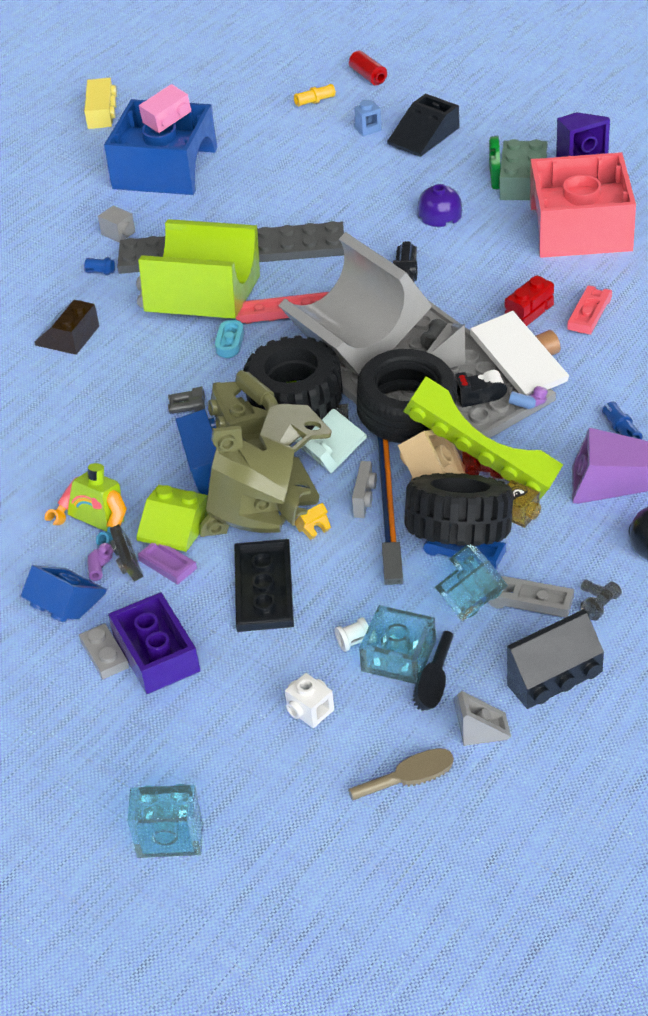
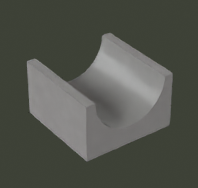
M345 232L339 238L344 249V265L341 275L331 291L322 299L312 304L295 305L284 299L278 306L307 338H315L317 342L322 341L326 343L328 347L335 351L340 363L359 376L361 369L368 361L378 354L393 350L432 305L405 271Z

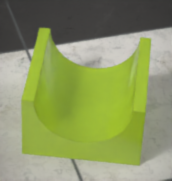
M167 219L165 222L163 257L141 255L138 259L144 311L236 319L243 307L244 301L247 300L260 277L257 225Z

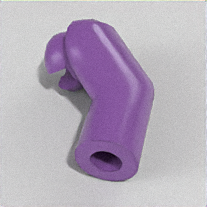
M102 543L99 548L92 551L88 556L89 578L93 581H98L102 578V567L112 559L114 549L108 543Z

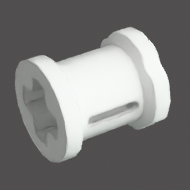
M363 617L359 618L356 623L343 628L338 626L334 629L338 644L344 652L349 651L353 645L363 641L368 643L372 640L370 628Z

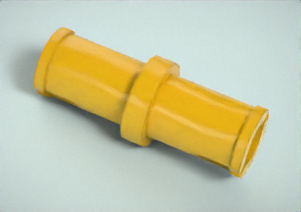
M333 84L319 88L311 87L308 91L295 93L294 102L298 107L312 102L314 104L319 103L322 99L334 97L336 94Z

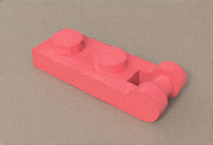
M588 285L568 320L567 330L591 335L605 307L611 301L612 290H597L595 286Z

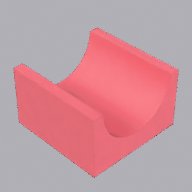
M622 152L531 159L530 207L531 210H537L540 258L633 251L636 202Z

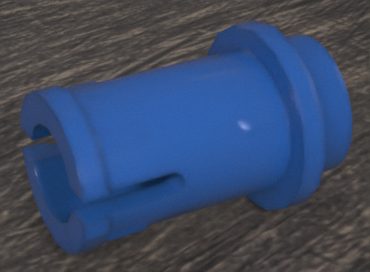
M109 257L104 259L86 258L84 268L87 273L96 272L109 275L115 271V261Z

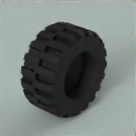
M286 336L281 337L278 341L271 340L267 342L266 346L261 345L258 347L255 353H252L247 359L243 368L245 372H250L274 392V397L278 404L308 405L321 420L332 409H336V406L339 405L342 399L343 384L339 358L331 347H328L322 341L317 342L315 338L308 337L305 339L302 336L288 338ZM246 394L247 401L252 406L266 410L263 405H259Z
M465 473L421 475L420 477L413 478L406 487L404 524L409 533L430 542H441V544L447 545L457 544L459 546L493 544L494 542L502 541L511 532L514 494L508 484L491 477L486 478L481 475Z

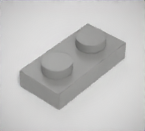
M370 461L360 462L352 496L355 518H365L367 507L371 508L373 495L371 489L376 488L377 475L372 473V463Z
M105 623L79 634L80 642L102 680L129 668L128 660Z

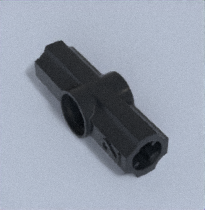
M405 241L400 246H397L396 260H393V264L405 271L413 282L417 281V246Z

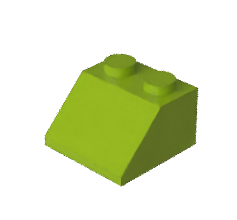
M158 484L146 499L136 536L137 541L150 544L156 543L158 546L161 544L187 552L200 535V524L207 517L208 495Z

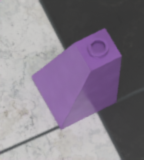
M589 428L572 465V503L580 504L647 492L648 441Z

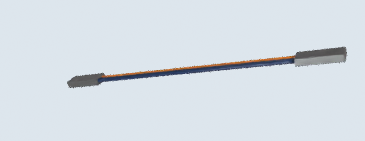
M377 436L385 543H382L384 584H403L400 542H396L389 444L387 440Z

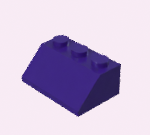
M579 112L557 118L556 157L609 153L610 118Z

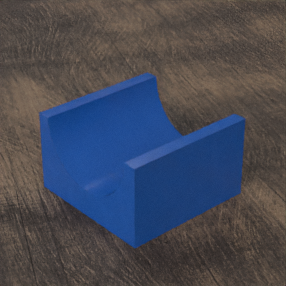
M131 99L104 144L112 189L194 195L196 191L195 167L198 152L215 153L217 150L212 105L190 103V113L158 133L142 122L139 105L146 100Z

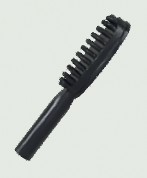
M443 631L432 662L424 667L415 683L414 698L412 700L415 701L414 706L418 705V710L420 708L421 711L435 708L443 696L446 675L442 668L454 636L450 631Z

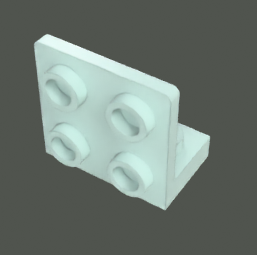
M332 409L322 419L331 429V437L311 439L301 447L304 452L330 473L367 438V435L335 409ZM315 426L312 430H318L320 428ZM302 437L298 438V439L295 441L296 444H297L301 439H303V438H302Z

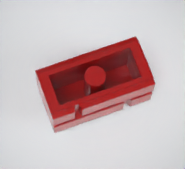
M538 275L532 277L505 298V314L514 311L522 322L528 326L542 315L545 310L554 305V296L552 295L554 294V284Z

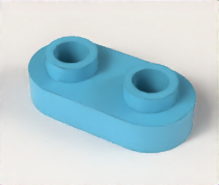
M227 320L220 325L215 340L216 353L220 357L232 358L239 353L244 337V328L240 321Z

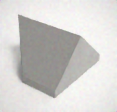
M448 323L427 350V353L440 358L450 368L466 364L465 324Z
M463 691L453 698L464 746L503 741L511 737L505 712Z

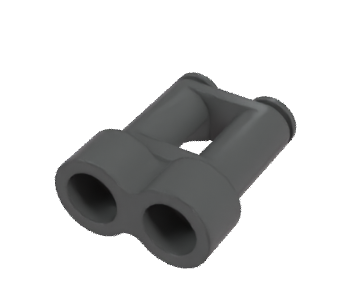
M203 387L192 388V391L171 394V396L170 394L168 395L170 403L168 404V410L170 414L192 410L197 412L205 409Z

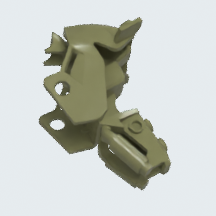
M240 370L236 374L235 382L213 383L211 400L208 401L209 414L216 417V428H213L211 438L216 451L211 468L206 507L207 517L200 524V537L227 534L229 526L259 533L281 532L282 525L286 520L294 526L298 516L307 514V509L299 508L298 506L315 505L319 502V494L299 457H294V453L311 439L330 438L331 429L308 405L278 404L273 391L250 372ZM242 390L256 403L263 405L266 410L254 407L249 401H245L242 397L236 398L235 396ZM313 425L319 427L320 429L310 430L307 429L305 426ZM300 437L303 438V439H301L297 444H295L293 447L290 446V445H291L293 442H295L298 438H300Z

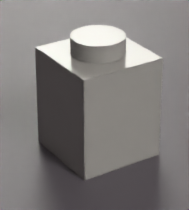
M111 206L98 215L101 235L120 243V240H125L135 233L133 216L130 212L116 206Z

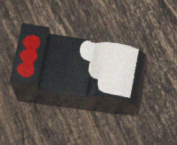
M489 370L483 375L467 377L466 372L455 374L457 397L462 408L496 401L507 393L504 379L497 370Z

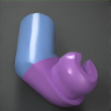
M541 386L535 387L534 393L530 395L512 391L509 404L532 409L546 402L548 391Z

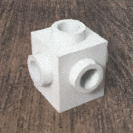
M307 673L303 674L298 680L291 682L285 690L286 708L289 714L295 719L300 718L312 728H315L334 711L332 690L322 680L315 679Z

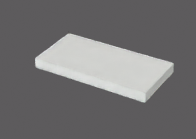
M514 311L470 329V335L519 393L530 395L534 393L533 391L537 386L549 390L568 381V373Z

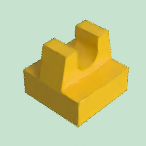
M323 503L307 510L306 515L298 516L295 521L298 531H303L310 540L317 536L314 526H319L324 533L331 528L326 515L328 511Z

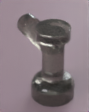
M584 580L581 584V590L590 592L597 597L586 598L581 603V610L584 609L588 613L590 620H598L604 613V606L611 599H617L622 594L620 586L611 581L603 587L593 584L589 580Z

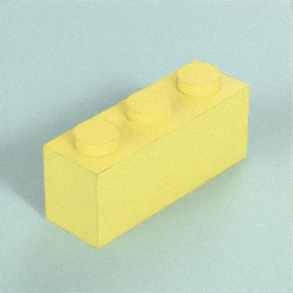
M111 78L87 80L84 112L88 129L112 127V121L116 118L117 89L116 85H112Z

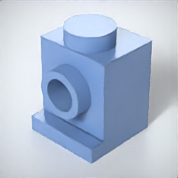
M363 100L359 106L354 107V127L362 136L382 131L381 110L374 101Z

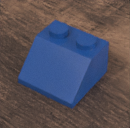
M32 565L21 597L30 601L29 605L41 611L47 610L51 613V618L66 622L67 619H80L106 594L107 589L67 568Z

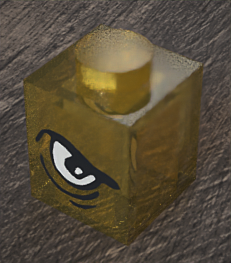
M511 480L508 485L514 494L512 522L525 528L532 519L535 520L540 514V492Z

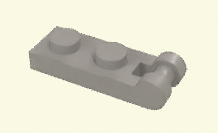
M498 576L495 579L494 591L490 593L488 602L494 608L508 606L568 617L574 599V589Z

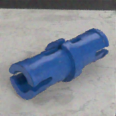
M611 401L607 403L612 411H609L606 406L603 407L602 413L612 423V428L616 433L628 437L635 436L637 439L642 440L643 435L633 425L632 418L628 414H624L616 402Z

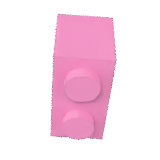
M172 84L139 105L142 122L158 133L191 112L188 94Z

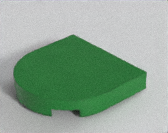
M491 136L489 140V168L491 188L500 189L499 136Z

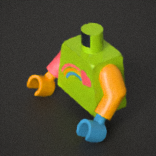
M93 463L88 466L86 473L72 480L57 502L59 504L56 510H48L44 517L46 521H51L56 515L53 525H62L66 520L64 512L67 509L69 516L106 531L100 532L97 535V545L108 543L115 547L118 543L115 532L119 531L122 522H124L127 508L121 497L120 484L116 480L104 476V466L102 464Z

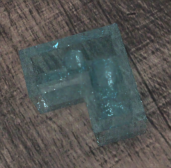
M466 545L449 558L457 570L436 585L435 588L463 622L465 619L476 615L479 609L488 601L500 596L508 585L476 546Z

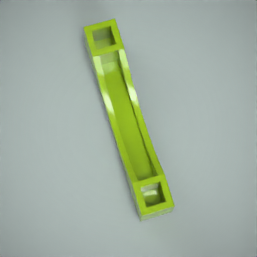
M427 376L403 411L412 420L422 423L437 436L450 441L460 451L467 452L478 459L482 465L492 468L501 474L505 480L512 481L522 487L525 492L528 490L527 494L541 499L549 490L563 466L562 463L542 450L516 449L497 443L484 436L462 416L453 402L450 392Z

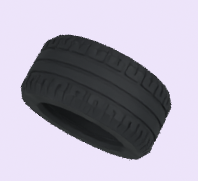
M395 349L378 354L364 365L358 376L356 406L359 419L370 432L379 438L390 442L403 443L417 434L431 429L420 422L412 420L408 414L403 412L409 401H399L387 397L385 394L399 390L416 392L427 376L447 389L456 405V377L443 360L425 351Z

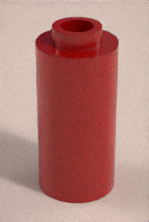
M361 50L355 51L350 56V68L373 85H379L385 81L387 69Z

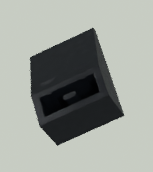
M425 93L411 104L391 134L387 144L421 157L460 128L459 105Z

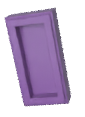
M151 543L137 554L140 562L177 585L197 569L195 561L169 546L161 544L158 546L156 543Z

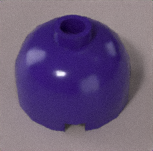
M436 184L427 188L419 197L417 207L418 218L421 217L422 223L432 227H444L446 222L452 220L453 224L456 223L462 216L460 196L456 190L443 184Z

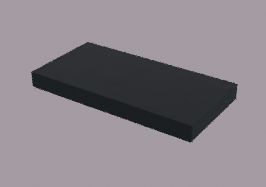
M289 539L235 543L237 632L294 627Z

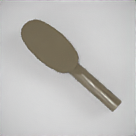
M442 748L415 754L399 763L395 772L349 788V795L353 801L399 783L410 787V785L415 786L416 784L421 785L422 782H430L432 779L435 780L436 777L440 778L441 775H445V772H449L454 761L453 754L449 750Z

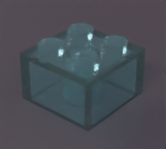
M379 605L359 647L361 671L415 684L426 666L436 643L435 617Z
M148 785L130 788L127 821L137 858L201 855L203 819L195 785Z

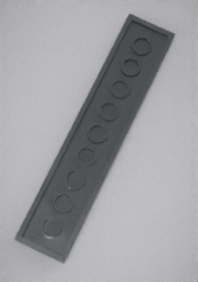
M330 221L319 224L307 223L305 225H284L282 227H261L257 229L259 262L344 255V249L339 240L344 234L343 222ZM165 236L120 240L117 266L119 274L140 272L138 259L141 255L163 257Z

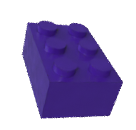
M162 592L108 614L113 637L128 660L146 695L201 672L196 647Z

